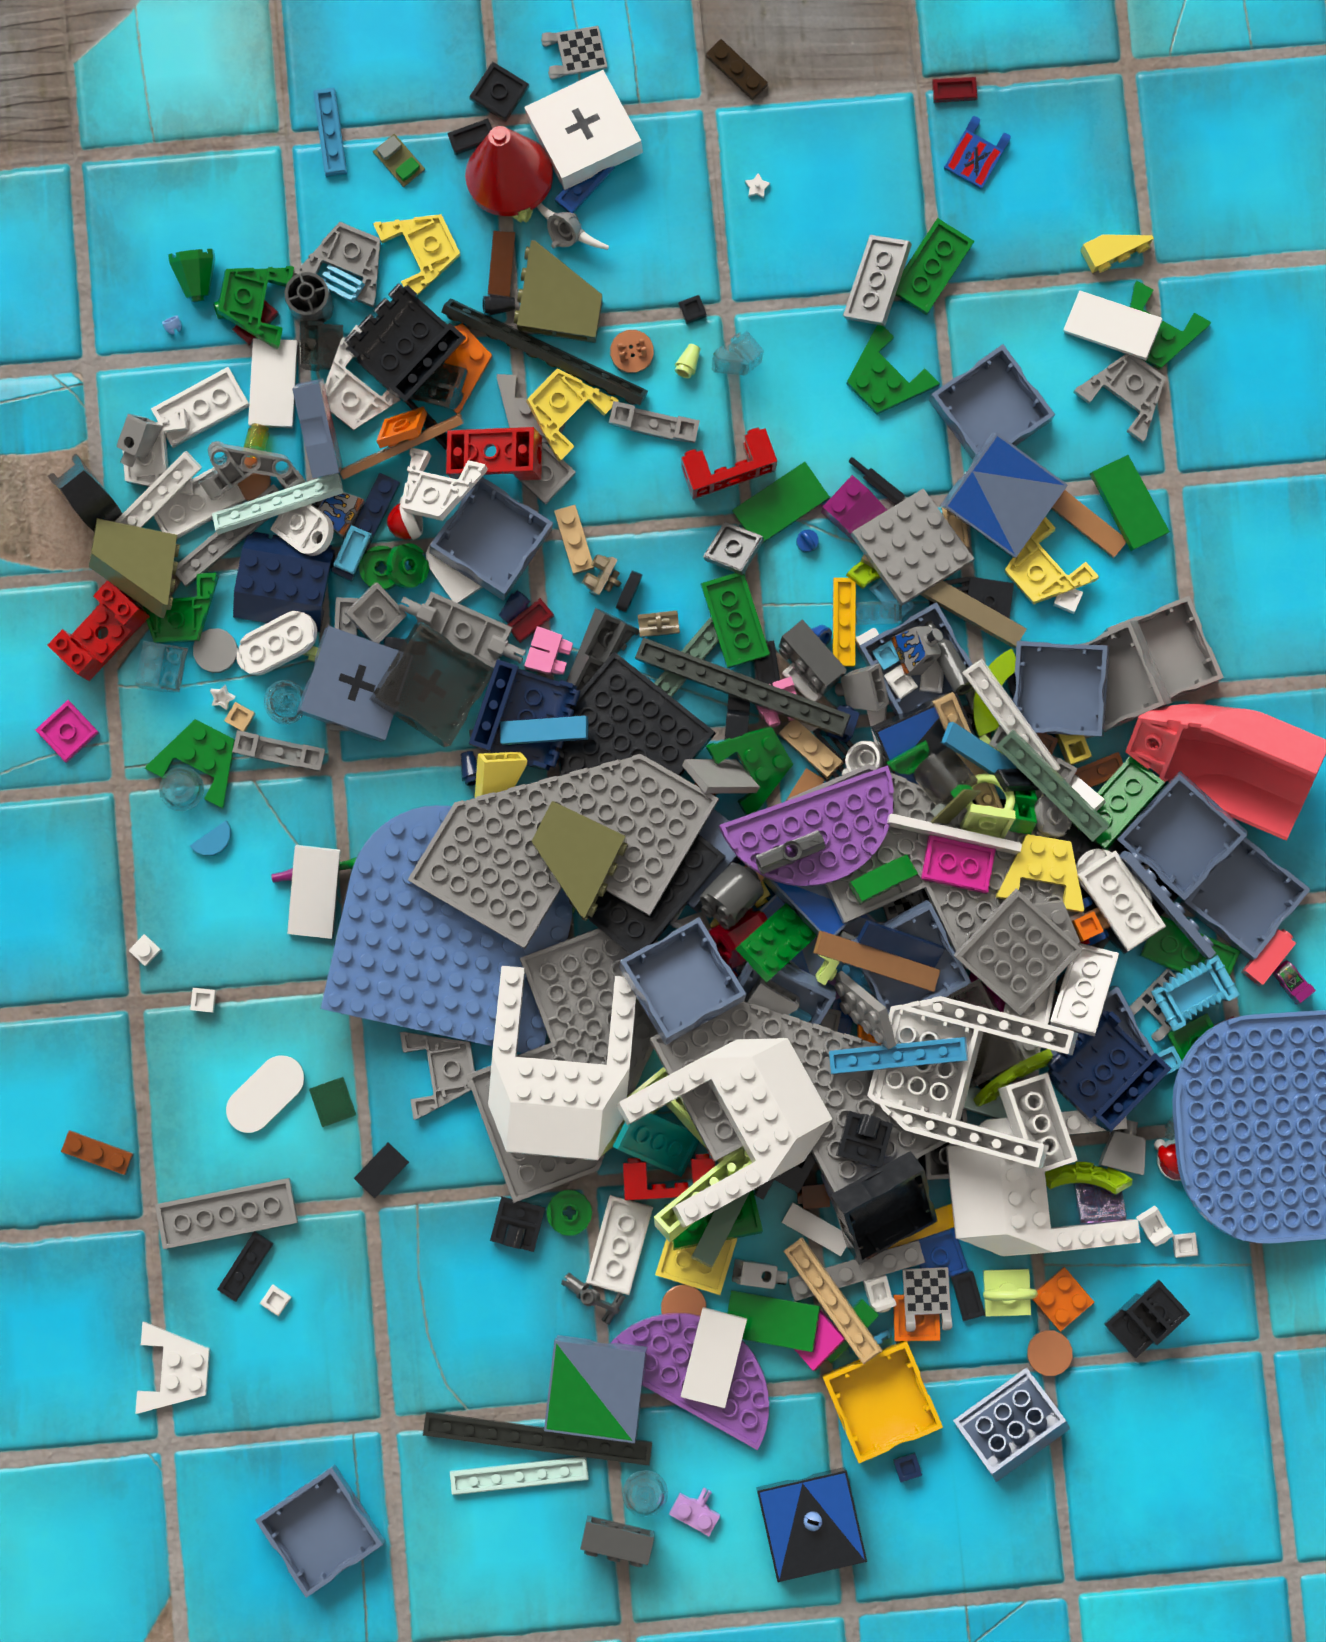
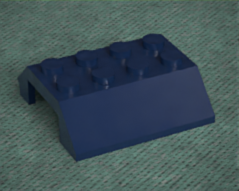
M253 532L252 536L248 535L242 547L234 588L233 617L269 623L288 612L299 611L309 615L316 623L317 632L321 633L325 612L323 609L330 568H333L335 550H332V545H329L319 555L309 556L299 552L280 536L273 535L272 539H269V534Z
M497 659L469 744L488 753L521 752L527 759V766L549 771L550 767H556L560 755L556 748L562 749L564 741L502 745L500 744V723L503 721L572 717L574 710L570 709V707L576 706L581 691L576 690L577 686L563 680L558 682L519 669L517 665Z
M1103 1009L1095 1036L1078 1032V1041L1076 1040L1073 1055L1062 1053L1063 1056L1057 1053L1047 1063L1049 1070L1046 1073H1048L1055 1089L1088 1121L1111 1132L1172 1068L1156 1053L1150 1057L1118 1026L1122 1020L1112 1011L1108 1012Z

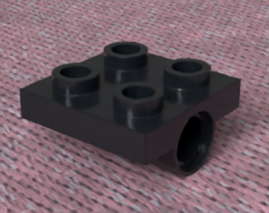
M848 1111L836 1156L875 1168L882 1167L893 1123L883 1121L872 1115Z
M501 1196L490 1241L534 1252L546 1207L522 1201L513 1203L511 1198Z

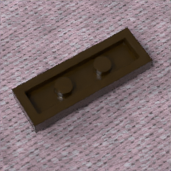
M722 39L706 53V57L752 101L768 86V82Z

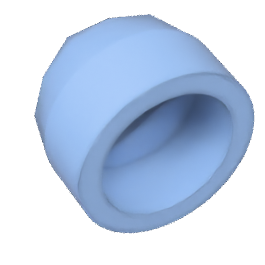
M178 316L170 317L162 322L169 334H175L174 329H177L178 332L181 330L182 325Z
M808 1512L805 1515L803 1521L808 1530L817 1531L820 1529L822 1518L817 1512ZM808 1519L819 1522L818 1526L807 1523Z

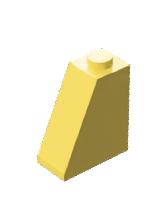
M521 752L478 754L475 798L515 787L527 765V759Z

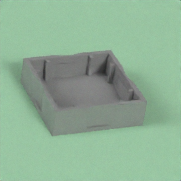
M1190 596L1164 605L1150 614L1136 616L1108 627L1104 631L1107 632L1129 621H1138L1171 700L1219 682L1224 678L1212 648L1204 637L1202 624Z
M1129 621L1102 633L1090 642L1083 643L1086 645H1106L1110 647L1104 732L1130 722L1148 711L1172 703L1138 621ZM1084 736V737H1085V739H1088V738H1092V737H1095V736Z

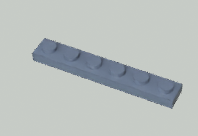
M1123 851L1119 856L1126 867L1148 889L1154 900L1200 954L1208 959L1212 958L1216 954L1212 948L1214 946L1212 941L1205 935L1202 937L1198 932L1199 926L1192 919L1188 920L1184 916L1186 911L1179 903H1173L1169 898L1171 893L1163 885L1160 887L1156 883L1157 877L1149 869H1144L1141 865L1142 859L1135 852Z

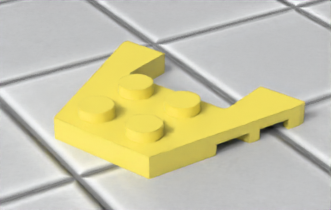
M442 214L414 217V219L400 221L397 219L392 222L373 223L382 243L399 235H404L421 272L401 281L403 288L408 285L417 295L461 256Z
M557 368L526 402L553 453L560 462L575 447L559 432L562 425L586 401H589L605 416L612 408L613 401L618 402L619 400L600 392L597 388L594 389L586 385L581 380Z
M1046 517L1016 558L1013 557L1005 569V573L1033 605L1099 579V576L1087 562L1083 563L1070 575H1066L1039 543L1055 531V527Z
M1030 834L1025 835L1021 843V852L1015 855L1013 863L996 894V898L1006 900L1016 888L1019 890L1021 878L1064 886L1063 902L1068 911L1084 912L1071 842Z

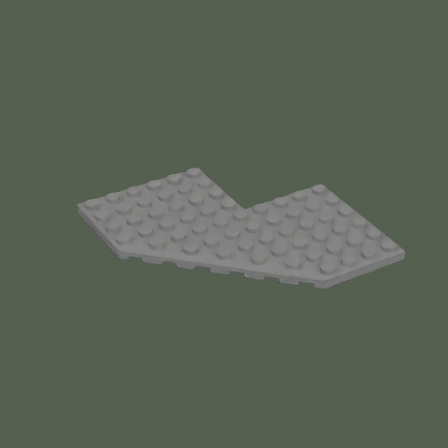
M638 754L630 758L603 763L596 767L584 768L569 774L542 779L531 784H523L508 788V790L477 796V798L454 802L408 878V881L526 949L561 890V886L532 843V839L551 802L554 801L626 836L628 847L623 856L619 855L616 861L618 864L616 872L613 876L609 875L606 884H608L606 891L650 916L719 801V798L712 794H705L700 787L642 754Z
M867 764L793 796L786 801L876 770L877 767ZM891 773L894 788L893 814L931 822L934 818L931 811L938 804H949L954 799L952 796L943 795L934 789L921 784H915L906 780V778ZM966 808L949 824L940 825L960 829V824L967 812ZM889 826L882 844L865 864L850 875L835 882L825 884L843 924L924 888L946 931L948 941L956 953L991 916L992 910L997 909L1005 901L1004 899L996 898V894L1013 863L1015 855L995 851L987 894L925 881L921 879L929 835ZM1033 830L1031 835L1047 837L1038 830ZM1008 831L1004 839L1022 843L1027 834ZM908 855L918 875L860 905L849 887L850 882L888 862ZM1020 878L1019 891L1033 904L1057 900L1063 901L1064 886ZM1067 910L1071 921L1084 916L1083 912Z
M598 928L520 957L519 959L525 970L526 978L551 1043L516 1055V1057L607 1065L615 976L624 977L619 969L620 960L630 954ZM637 997L627 1096L635 1090L644 1067L654 1049L649 1039L658 1034ZM491 1065L466 1074L513 1203L599 1170L605 1154L596 1161L506 1152L488 1106Z
M747 1002L736 1005L667 1045L664 1044L659 1034L649 1039L667 1074L670 1075L737 1039L788 1038L832 1117V1121L811 1150V1153L833 1193L878 1169L836 1156L848 1111L872 1115L883 1121L893 1123L882 1166L909 1151L917 1159L947 1143L904 1130L877 1103L872 1101L867 1095L874 1070L831 1074L829 1051L881 1046L880 1044L871 1043L846 1033L843 1034L815 1023L812 1024L784 1013L781 1014L756 1004L751 1005ZM708 1082L680 1097L713 1162L743 1147Z

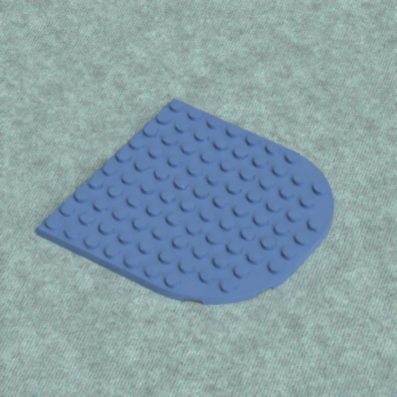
M424 806L406 811L378 828L364 844L355 860L320 1009L493 1046L501 967L523 968L520 957L566 941L571 924L572 906L569 904V898L561 888L526 949L515 944L408 881V878L452 806ZM526 975L524 978L517 1052L521 1053L543 1046L547 1035Z
M1326 1010L1253 1014L1223 1021L1206 1031L1191 1046L1179 1067L1175 1079L1172 1099L1177 1165L1183 1187L1194 1207L1211 1225L1236 1239L1253 1243H1283L1326 1239Z

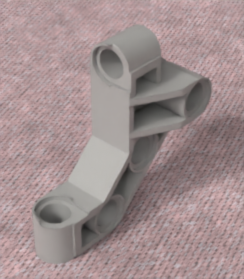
M220 441L212 442L208 447L210 461L216 470L208 473L199 481L211 500L224 491H228L253 473L277 477L284 489L306 482L289 458L283 454L228 445ZM217 452L224 453L220 458L214 457ZM247 456L256 457V462L253 465H246L244 460ZM280 461L287 463V467L283 471H278L275 467Z

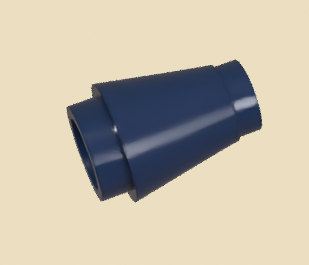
M517 590L515 593H511L499 616L509 623L528 608L527 605L531 601Z
M473 751L463 752L460 754L462 781H465L467 786L476 785V757Z

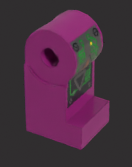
M1288 960L1281 963L1273 972L1274 977L1295 1004L1303 1002L1316 991Z

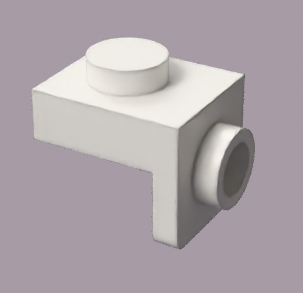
M1156 1206L1151 1207L1136 1217L1147 1239L1155 1247L1166 1243L1168 1239L1174 1236Z
M886 1275L863 1281L869 1306L875 1312H887L891 1307L897 1305L896 1300L891 1295Z

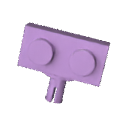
M703 1488L698 1499L689 1498L679 1493L669 1512V1515L707 1536H710L720 1517L719 1513L711 1510L706 1504L712 1493L709 1489L707 1491V1488Z

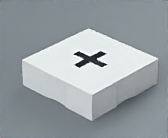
M604 70L524 107L527 120L540 145L548 153L552 167L564 190L593 177L606 168L617 166L643 153L641 139Z

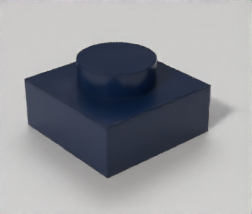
M915 1452L893 1459L900 1482L922 1476Z

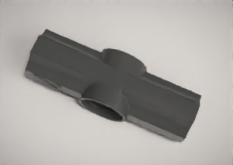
M818 830L756 855V865L762 875L826 849L825 841ZM790 847L794 849L795 857H788L785 854V848Z

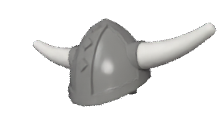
M542 203L537 206L541 214L548 220L547 227L553 241L552 248L558 246L569 247L576 243V241H580L593 247L609 249L608 245L594 239L582 230L576 214L570 212L555 213Z

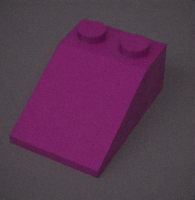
M851 475L822 507L821 513L855 542L851 533L884 513L887 509L866 486Z

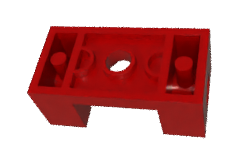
M534 427L447 430L446 474L452 479H459L469 460L485 464L488 470L484 475L514 474L519 480H541L542 436ZM491 446L496 447L495 455L487 457L486 450Z
M759 427L747 431V435H744L745 442H743V447L748 460L735 463V467L729 469L727 467L716 469L712 475L703 450L697 451L693 449L685 452L684 456L681 457V469L692 499L776 471L777 458L766 428L761 430Z
M108 580L93 595L100 604L72 634L62 629L47 645L77 675L88 681L101 670L150 617L133 599ZM107 628V637L100 639L98 637L100 629Z
M695 1154L696 1159H691L692 1185L715 1167V1161L713 1162L709 1154ZM627 1158L628 1163H623L625 1200L675 1198L691 1187L688 1186V1182L674 1183V1187L666 1188L665 1183L652 1184V1189H647L646 1162H641V1159Z

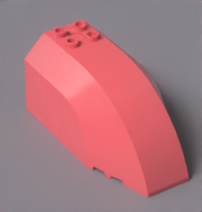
M1179 704L1157 708L1140 715L1125 752L1145 768L1154 770L1164 782H1170L1181 771L1232 818L1287 841L1326 755V739L1254 710L1205 704Z

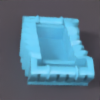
M1218 955L1205 960L1204 964L1199 962L1198 967L1191 965V970L1183 968L1182 974L1176 973L1175 978L1169 977V983L1163 982V987H1157L1151 991L1156 1004L1161 1008L1166 1022L1169 1023L1172 1031L1185 1026L1186 1019L1192 1020V1015L1197 1016V1011L1203 1012V1008L1221 1004V1000L1230 1001L1240 995Z

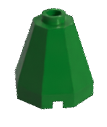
M203 249L176 252V256L172 253L168 254L171 268L186 298H191L192 302L204 301V296H209L215 264L214 250L207 249V252H203Z

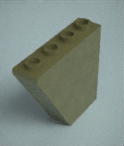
M531 240L530 247L525 249L524 260H528L527 267L522 268L521 281H524L523 289H519L517 302H520V309L515 310L514 323L517 324V329L522 332L596 343L603 302L602 294L538 242Z
M97 518L89 567L158 617L164 618L166 610H171L173 597L169 596V593L173 592L175 586V579L171 578L172 574H176L178 562L174 561V557H178L180 544H176V534Z
M552 801L532 839V843L581 918L587 921L589 916L593 917L598 907L595 903L598 897H603L608 887L606 881L609 875L613 876L618 867L616 861L619 855H624L628 847L626 836Z

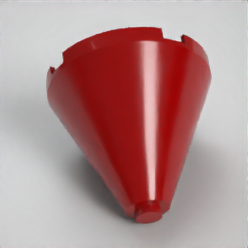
M497 126L488 133L471 155L466 166L465 180L473 201L480 208L498 216H516L518 212L525 209H534L546 198L553 182V168L548 153L539 143L506 127Z

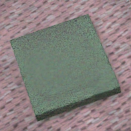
M344 1077L309 1089L322 1127L356 1116Z

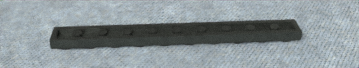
M450 298L443 305L441 313L447 315L449 319L460 321L472 330L484 332L491 339H499L505 342L508 347L520 349L532 358L546 361V364L551 367H558L574 377L578 376L589 385L599 386L611 395L625 398L630 404L641 405L646 398L648 390Z
M644 637L635 656V659L840 737H843L851 717L850 714Z
M426 1412L423 1436L648 1466L652 1449V1441L636 1439L635 1443L547 1432L544 1431V1427L434 1412Z

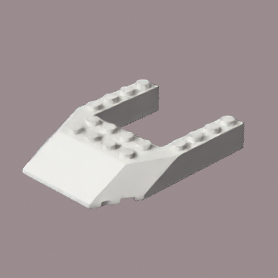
M502 966L488 1106L505 1150L508 1153L598 1161L624 1120L617 1104L627 1098L636 995L625 977L615 976L607 1065L516 1057L525 970L521 967Z
M942 996L892 1006L889 1012V1020L896 1044L966 1037L968 1061L874 1070L867 1096L906 1131L1037 1168H1043L1049 1145L962 1122L960 1119L983 1032L1068 1055H1073L1078 1033Z
M788 1038L737 1039L617 1104L626 1124L629 1125L708 1082L749 1156L752 1164L672 1207L683 1228L804 1162L832 1121L831 1115Z
M1078 1110L1061 1112L1069 1134L1107 1131L1088 1121ZM1008 1117L987 1119L979 1125L980 1127L1013 1135ZM1126 1117L1113 1130L1127 1129ZM952 1143L946 1146L956 1239L968 1242L1000 1256L1050 1253L1140 1243L1137 1219L1051 1228L1045 1172L1027 1176L1023 1163Z

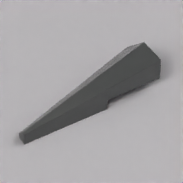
M595 608L566 682L577 686L576 690L581 691L613 652L618 653L620 650H625L627 647L626 643L633 635L637 636L639 634V629L607 612Z

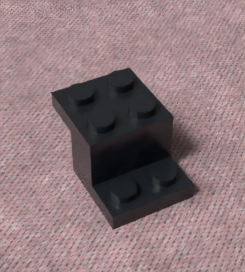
M810 1152L800 1167L795 1166L755 1188L754 1195L764 1200L774 1180L799 1193L816 1162L813 1154Z
M1157 1280L1142 1295L1136 1293L1104 1325L1136 1359L1152 1343L1158 1345L1191 1314L1164 1284Z

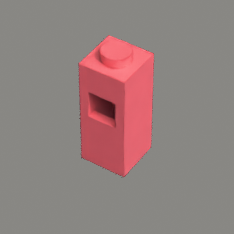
M1277 929L1273 938L1257 958L1250 960L1241 972L1258 986L1264 985L1295 946L1296 942L1292 940L1293 936L1284 929Z

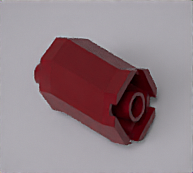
M750 908L729 930H725L719 924L708 931L716 943L720 956L730 966L732 971L747 963L735 948L768 920L764 912L759 910L755 912Z

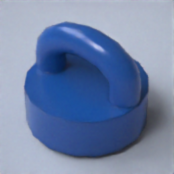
M812 530L801 531L796 540L798 548L803 552L814 551L819 542L817 534Z
M819 625L811 629L825 645L830 642L832 637L830 628L825 625Z

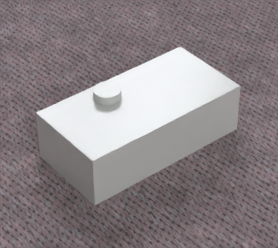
M1048 1073L998 1089L1013 1135L1049 1145L1043 1168L1024 1164L1027 1176L1036 1175L1078 1161Z

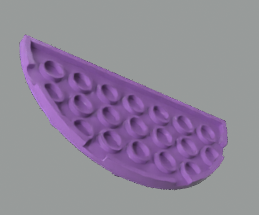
M888 765L726 822L719 825L720 831L736 856L752 870L762 875L756 865V855L818 830L825 841L826 849L762 876L793 886H817L835 882L850 875L865 864L877 851L890 826L887 823L888 815L893 814L894 793ZM790 847L785 848V854L788 857H795L794 849Z
M689 1313L655 1315L629 1326L611 1341V1343L648 1347L642 1386L752 1448L759 1449L767 1428L769 1416L768 1387L756 1356L743 1340L741 1341L725 1408L681 1397L700 1315Z

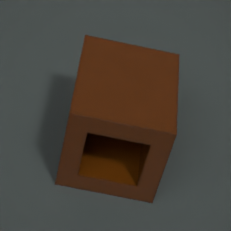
M824 1183L803 1185L799 1193H797V1202L802 1204L803 1209L831 1207L830 1198Z

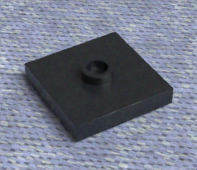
M492 61L469 96V100L507 122L530 86L529 83Z
M970 577L967 595L1010 618L1014 583Z

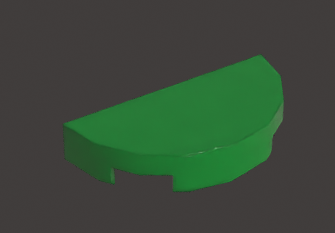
M925 740L886 763L893 771L900 774L910 775L918 772L925 766V762L928 759L929 747L927 741Z

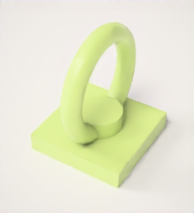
M978 774L965 783V785H970L972 789L980 783H992L1003 791L993 774ZM1004 792L1006 804L1003 809L976 805L971 801L965 807L967 812L960 824V829L1004 839L1015 820L1016 811L1013 810L1015 806L1014 792Z
M1029 1269L983 1270L985 1316L1031 1315L1030 1299H1035L1038 1296V1292L1035 1289H1030Z

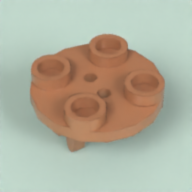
M626 330L619 333L613 339L610 347V356L619 371L638 373L651 365L654 356L653 344L645 333L638 330Z

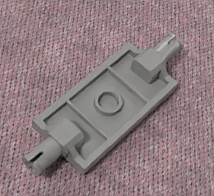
M430 592L425 604L422 603L421 605L404 596L401 602L409 605V607L403 604L399 605L398 609L400 611L409 613L418 620L413 633L492 668L495 667L497 659L499 660L502 656H506L518 663H521L523 658L515 653L525 656L526 650L508 643L513 627L434 592Z

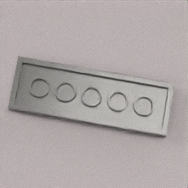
M290 1178L155 1204L163 1249L298 1223Z

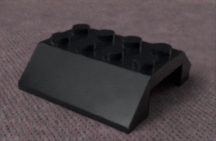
M398 283L388 294L392 300L389 302V300L384 298L373 309L377 316L374 318L369 314L357 326L362 332L359 334L354 330L344 342L348 345L345 350L364 370L391 394L406 403L466 340V337L451 323L447 325L419 300L417 293L408 285L403 288Z

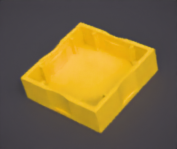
M900 1341L882 1349V1352L865 1364L858 1359L821 1375L858 1463L883 1454L900 1443L918 1439L943 1428L931 1397L928 1395L923 1384L920 1371L907 1341Z

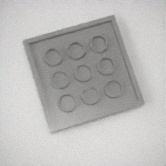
M924 488L851 533L854 541L901 606L974 561V557Z
M1016 888L954 956L1021 1016L1083 949Z

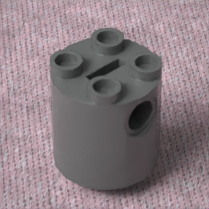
M303 272L289 280L284 292L285 301L294 319L301 326H320L332 317L333 299L323 278L315 273Z
M731 863L701 894L700 900L703 905L701 911L707 917L715 918L725 930H729L763 896L764 890L758 874L750 867L745 868L740 864Z

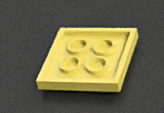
M737 1238L725 1241L712 1268L691 1258L697 1246L673 1250L672 1241L669 1242L666 1239L655 1275L720 1295Z

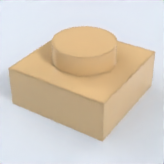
M235 702L224 721L245 732L255 713Z

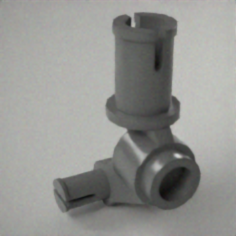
M571 1273L564 1277L567 1279L566 1281L562 1280L561 1285L574 1292L584 1305H597L607 1309L601 1320L610 1325L615 1314H619L621 1311L619 1308L626 1299L623 1294L618 1292L612 1303L601 1300L597 1290L588 1289L589 1284L587 1282H581Z

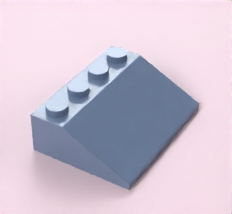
M1027 1368L953 1420L996 1482L1070 1430L1066 1419Z

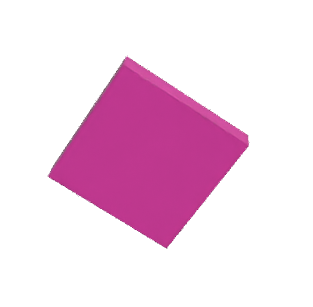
M69 700L35 729L66 763L99 734L97 729Z
M820 1310L814 1352L794 1350L813 1371H816L846 1339Z

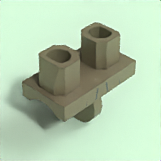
M599 554L594 557L591 565L599 569L600 572L597 577L587 573L582 581V584L590 589L589 593L596 596V594L600 595L603 588L610 592L613 586L620 587L621 582L616 580L620 572L614 570L610 576L617 562L616 558L605 557Z
M677 611L638 615L640 638L680 633Z

